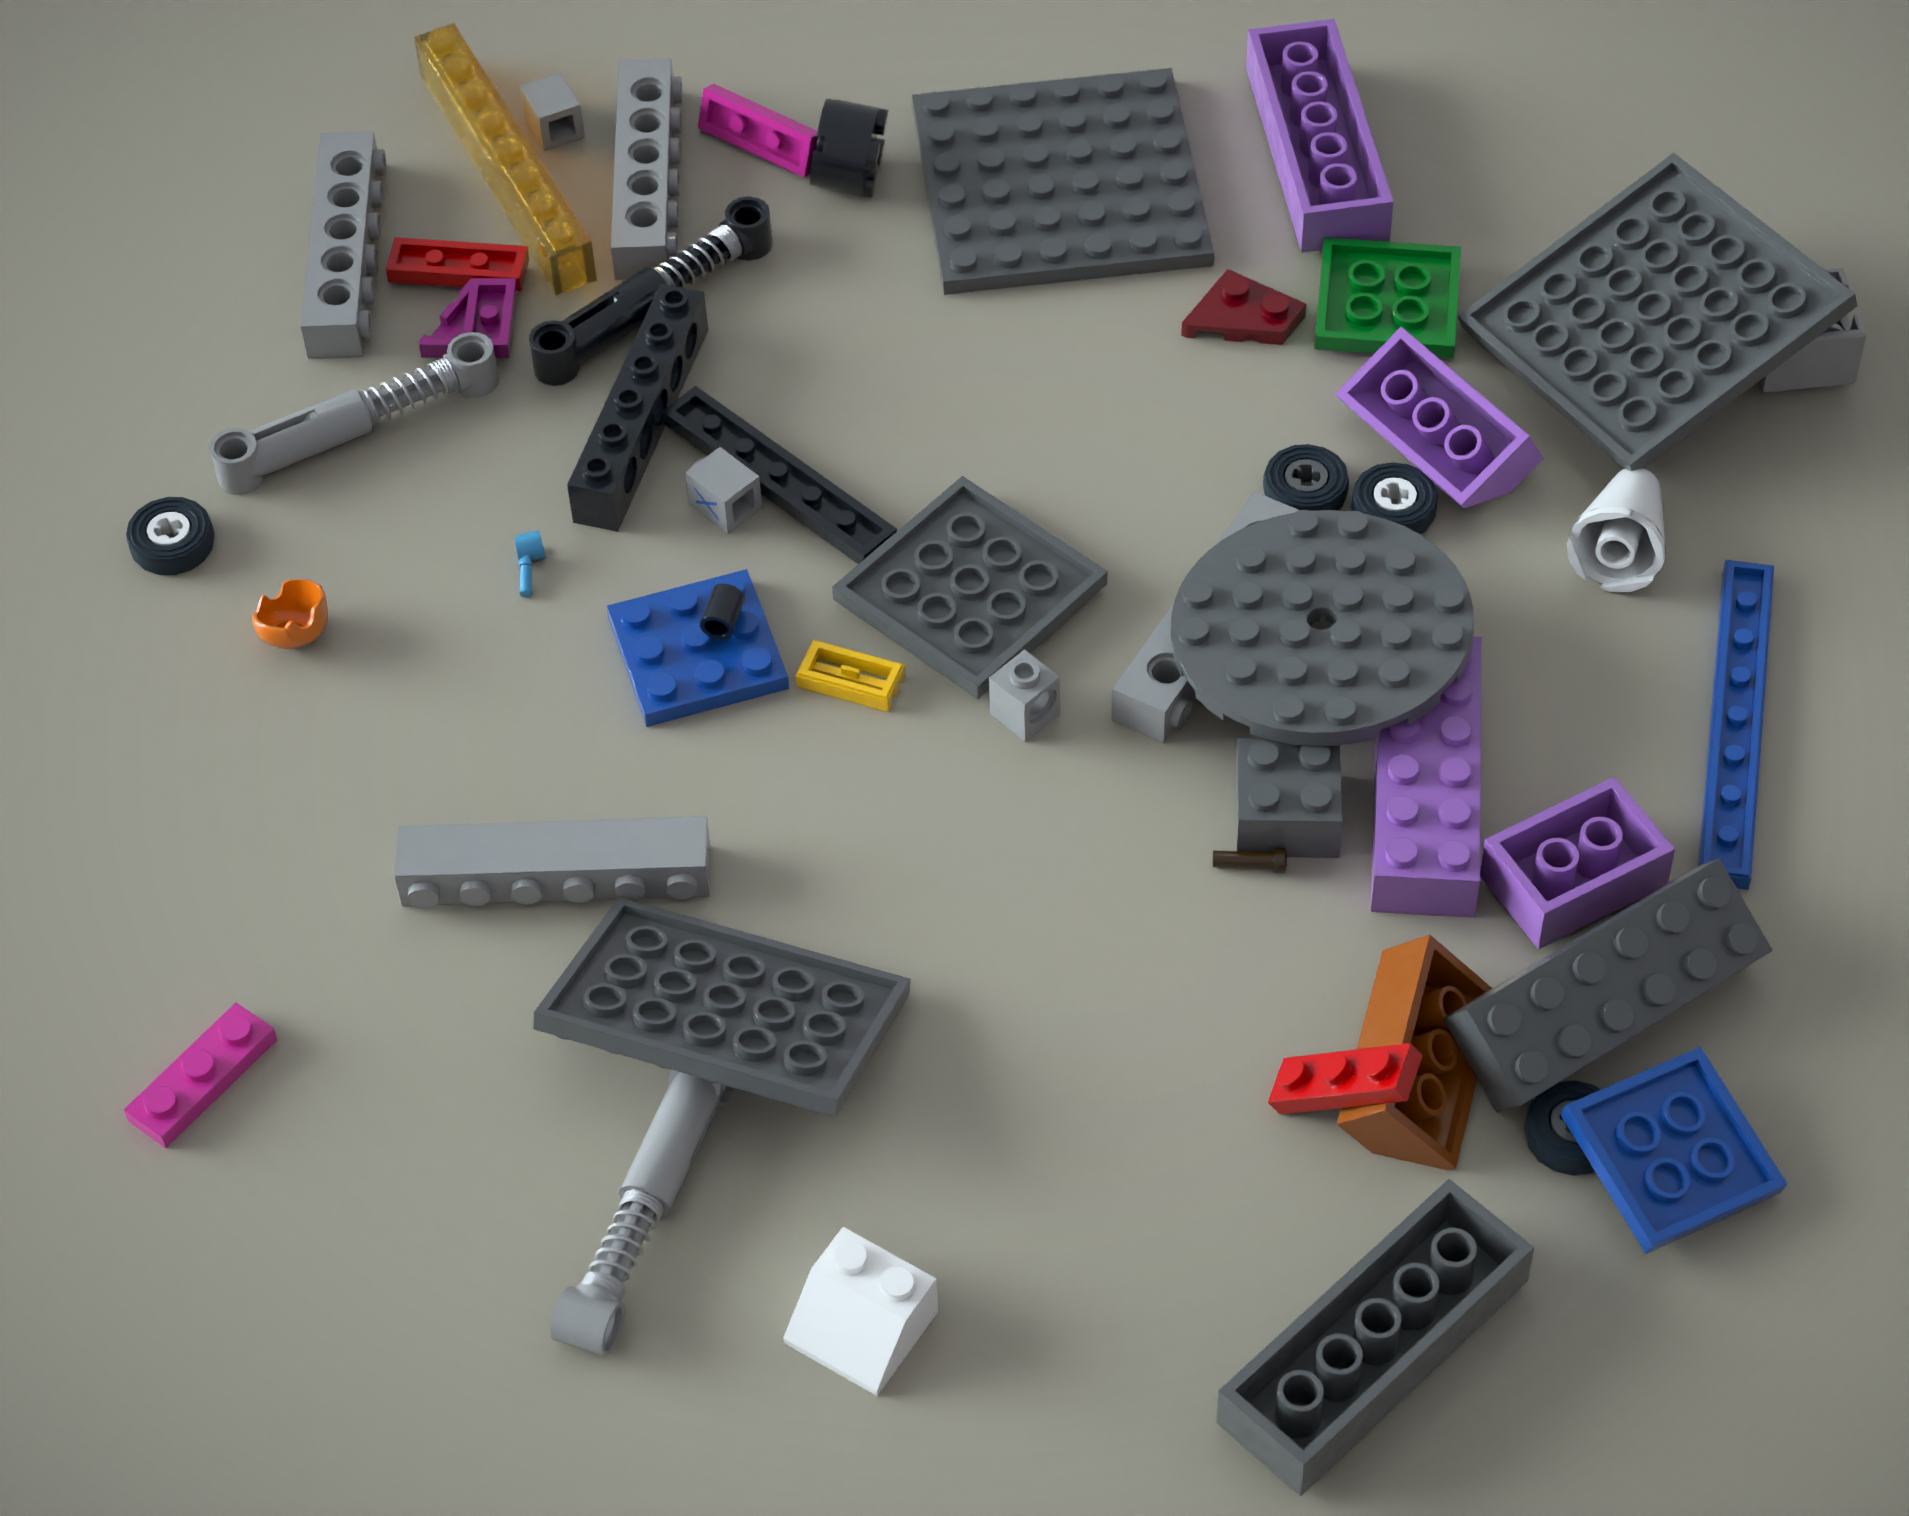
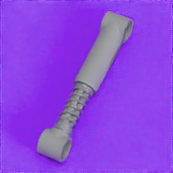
M477 332L460 334L449 343L447 353L443 355L442 359L433 361L432 364H427L426 371L416 368L413 376L405 372L403 380L400 381L398 378L393 377L391 385L382 382L379 390L370 387L368 392L363 390L358 393L353 388L250 431L232 428L220 432L212 439L209 447L219 486L225 492L234 495L250 493L262 484L264 476L372 432V425L380 423L379 417L387 415L391 419V412L398 410L399 413L403 414V407L410 405L414 409V403L420 400L426 405V398L433 396L434 399H438L437 393L442 392L448 396V394L457 391L460 395L478 398L486 396L497 387L499 381L492 341L486 335Z
M671 1070L667 1092L619 1189L621 1200L618 1207L620 1211L613 1214L612 1219L614 1223L607 1227L606 1232L608 1236L601 1239L600 1244L602 1248L595 1252L596 1261L589 1264V1272L584 1275L581 1284L576 1287H566L557 1301L550 1324V1337L552 1340L601 1356H607L612 1350L623 1322L624 1305L621 1299L626 1291L624 1281L632 1278L629 1270L638 1266V1261L635 1257L644 1253V1249L641 1246L642 1243L650 1241V1237L647 1234L648 1230L655 1229V1222L659 1221L660 1217L668 1215L718 1107L723 1108L728 1103L734 1090L733 1087L712 1083L706 1079Z

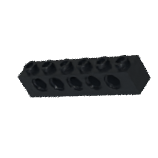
M660 283L567 484L573 523L619 531L666 426L663 424L662 411L678 399L708 333L704 292Z

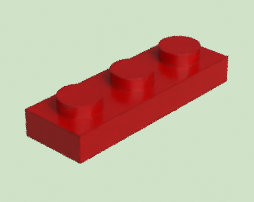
M395 237L385 270L388 282L464 287L470 278H516L518 291H522L530 257L528 246Z
M1411 1043L1283 1058L1268 1103L1279 1114L1408 1101L1423 1055Z

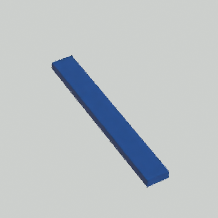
M1725 560L1722 573L1698 866L1720 858L1736 888L1749 890L1752 875L1774 565Z

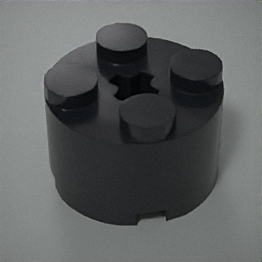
M826 99L816 135L818 136L816 151H813L810 185L872 198L877 172L870 171V169L876 168V165H881L885 139L877 138V135L884 136L889 110L838 99Z

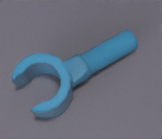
M538 530L515 537L517 559L520 568L519 594L522 597H529L532 594L533 568L531 561L545 558Z

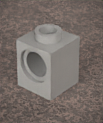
M1024 649L989 677L990 715L1026 742L1060 715V676Z

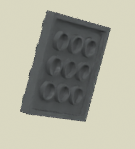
M962 476L832 586L833 600L976 699H979L989 690V677L1024 649L1031 653L1105 587L1108 580V571Z

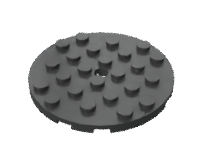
M1299 510L1247 526L1226 537L1208 550L1195 563L1179 587L1171 615V635L1174 658L1181 676H1185L1194 688L1196 698L1224 721L1229 717L1250 727V734L1275 742L1304 746H1336L1380 737L1381 729L1393 726L1403 720L1409 725L1440 703V695L1453 681H1459L1468 664L1474 637V615L1470 592L1455 564L1435 544L1419 533L1390 520L1363 514L1359 511ZM1321 616H1325V620L1333 624L1332 627L1324 630L1314 629L1311 625L1319 622Z

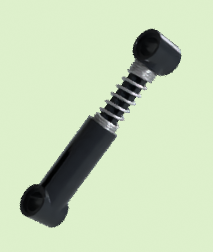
M750 196L733 200L725 210V220L717 228L706 235V239L699 238L696 245L690 244L687 247V251H679L677 257H670L668 259V263H661L658 267H654V269L645 267L564 320L545 321L534 327L529 335V344L536 378L540 382L552 386L571 382L578 375L581 363L642 324L660 283L686 288L687 283L691 285L696 284V277L704 279L706 271L714 273L716 264L723 267L724 260L731 262L735 258L750 261L766 256L773 246L770 210L766 202L757 197Z

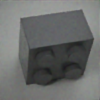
M1237 738L1235 771L1236 851L1274 852V848H1285L1287 857L1339 858L1343 822L1340 745L1304 746L1275 742L1264 738Z

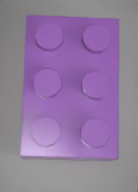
M1614 776L1486 838L1480 877L1539 950L1668 884L1675 848Z

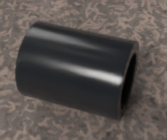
M717 584L712 588L700 621V628L706 635L719 640H725L732 636L745 601L743 592L730 584Z

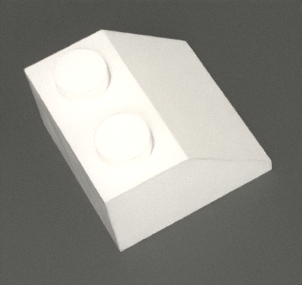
M842 1227L811 1268L783 1337L784 1343L878 1396L939 1312L937 1278Z

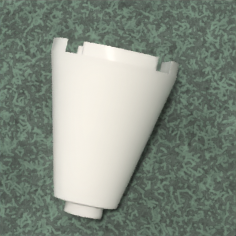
M1623 469L1618 472L1573 524L1566 544L1568 560L1576 573L1585 581L1587 577H1590L1602 583L1600 589L1609 592H1632L1648 586L1654 580V576L1661 570L1666 557L1661 488L1658 479L1646 469L1634 471Z

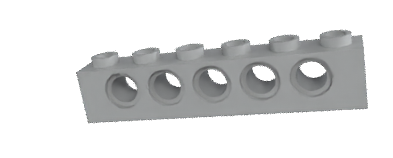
M671 59L619 60L611 226V255L615 280H627L645 267L654 269V267H658L661 263H668L670 257H677L678 255L677 233L671 232V227H679L678 201L672 200V196L680 194L678 168H672L673 164H680L681 162L679 137H673V135L681 133L682 130L680 107H674V103H682L681 76L673 77Z
M374 131L320 134L300 326L308 358L363 356L364 338L372 337V316L370 310H367V305L375 303V284L373 277H370V272L378 270V252L376 244H373V239H380L381 237L379 212H376V208L383 207L384 204L382 181L379 180V176H386L384 149H377Z
M1254 491L1217 544L1233 533L1254 523L1299 510ZM1173 605L1112 688L1111 720L1162 743H1165L1175 727L1181 729L1185 725L1192 710V703L1196 698L1194 688L1185 676H1181L1174 658L1171 635Z

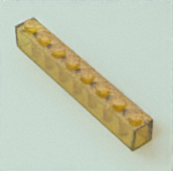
M452 23L415 36L414 41L422 79L523 244L528 246L531 257L555 296L597 281L592 241L456 25Z

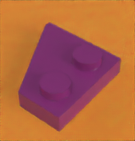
M470 278L459 292L458 299L449 304L441 313V324L431 337L424 334L420 339L421 358H443V355L447 353L449 343L460 334L468 332L486 335L492 341L495 358H510L518 296L516 278Z

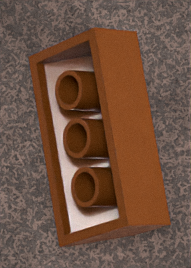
M1430 934L1382 950L1357 1049L1411 1043L1423 1055L1408 1101L1341 1108L1337 1125L1373 1154L1443 1170H1451L1457 1166L1477 1077L1443 1018L1493 988Z

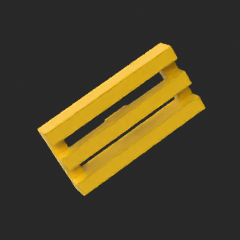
M813 640L795 675L796 687L889 712L892 706V697H896L899 691V682L903 683L906 676L905 665ZM818 659V660H821V661H825V662H829V663H832V664H836V665L841 666V668L835 667V666H831V665H828V664H824V663H820V662H817L816 660ZM860 671H861V672H865V673H869V674H872V675H876V676H879V677L887 678V680H882V679H879V678H875V677H871V676H868V675L860 674Z

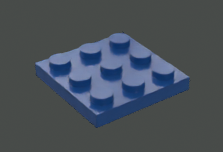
M747 569L607 605L608 618L646 727L789 689L787 672ZM717 584L733 585L740 589L745 596L734 632L730 638L725 640L711 638L700 628V621L712 588Z
M1701 1046L1569 1103L1560 1113L1645 1254L1780 1194L1788 1185Z

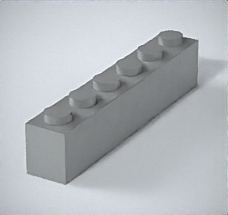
M707 816L399 826L395 881L401 905L429 908L435 905L467 904L470 906H482L487 903L516 902L529 905L547 901L584 903L589 900L618 899V897L633 901L642 898H675L684 900L692 897L710 896L711 845Z

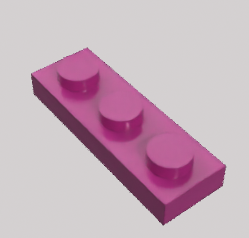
M716 84L709 85L703 89L698 129L804 178L810 175L813 151H816L818 141L816 130Z
M235 1002L124 1109L128 1122L164 1148H167L277 1041L274 1028Z

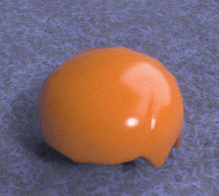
M289 579L282 583L281 591L277 597L268 599L263 594L260 597L257 610L252 616L253 626L258 637L265 643L282 649H297L316 641L323 634L328 624L327 600L322 585L308 579Z

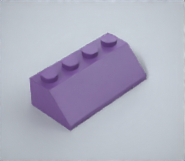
M1402 327L1335 393L1341 402L1463 508L1511 493L1544 459L1531 437Z

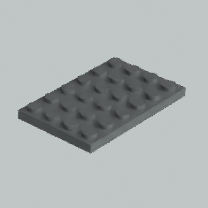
M618 897L534 1011L533 1029L555 1035L561 1039L572 1040L603 1049L612 1054H620L651 1063L660 1068L675 1070L706 1079L712 1083H719L754 1093L763 1098H771L808 1109L815 1113L836 1117L909 997L911 979Z

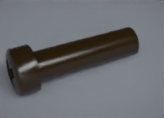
M1274 848V852L1213 850V867L1274 869V873H1285L1287 868V851L1285 848Z

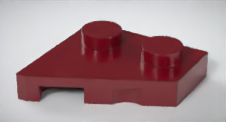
M1227 269L1183 320L1181 336L1196 339L1197 331L1224 333V341L1244 342L1254 340L1261 344L1283 345L1306 317L1307 304Z

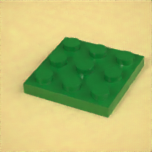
M1324 237L1314 349L1375 354L1402 327L1436 357L1454 359L1461 247Z

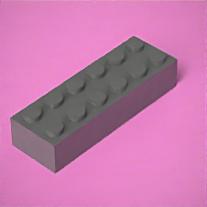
M1720 858L1687 871L1444 1017L1443 1020L1495 1111L1500 1112L1525 1104L1773 950Z
M1448 1179L1218 1391L1216 1423L1301 1497L1528 1282L1534 1247L1452 1180Z

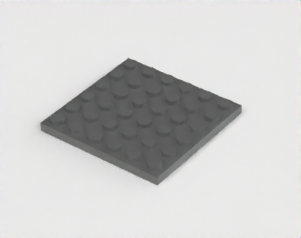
M1172 68L912 95V107L944 294L1214 266V250Z
M1672 153L1458 315L1461 327L1616 463L1623 469L1634 471L1645 469L1855 309L1858 304L1855 293L1678 155Z

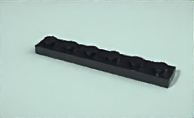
M696 385L662 411L664 425L707 456L719 447L724 449L760 477L761 494L857 564L861 563L897 532V528Z

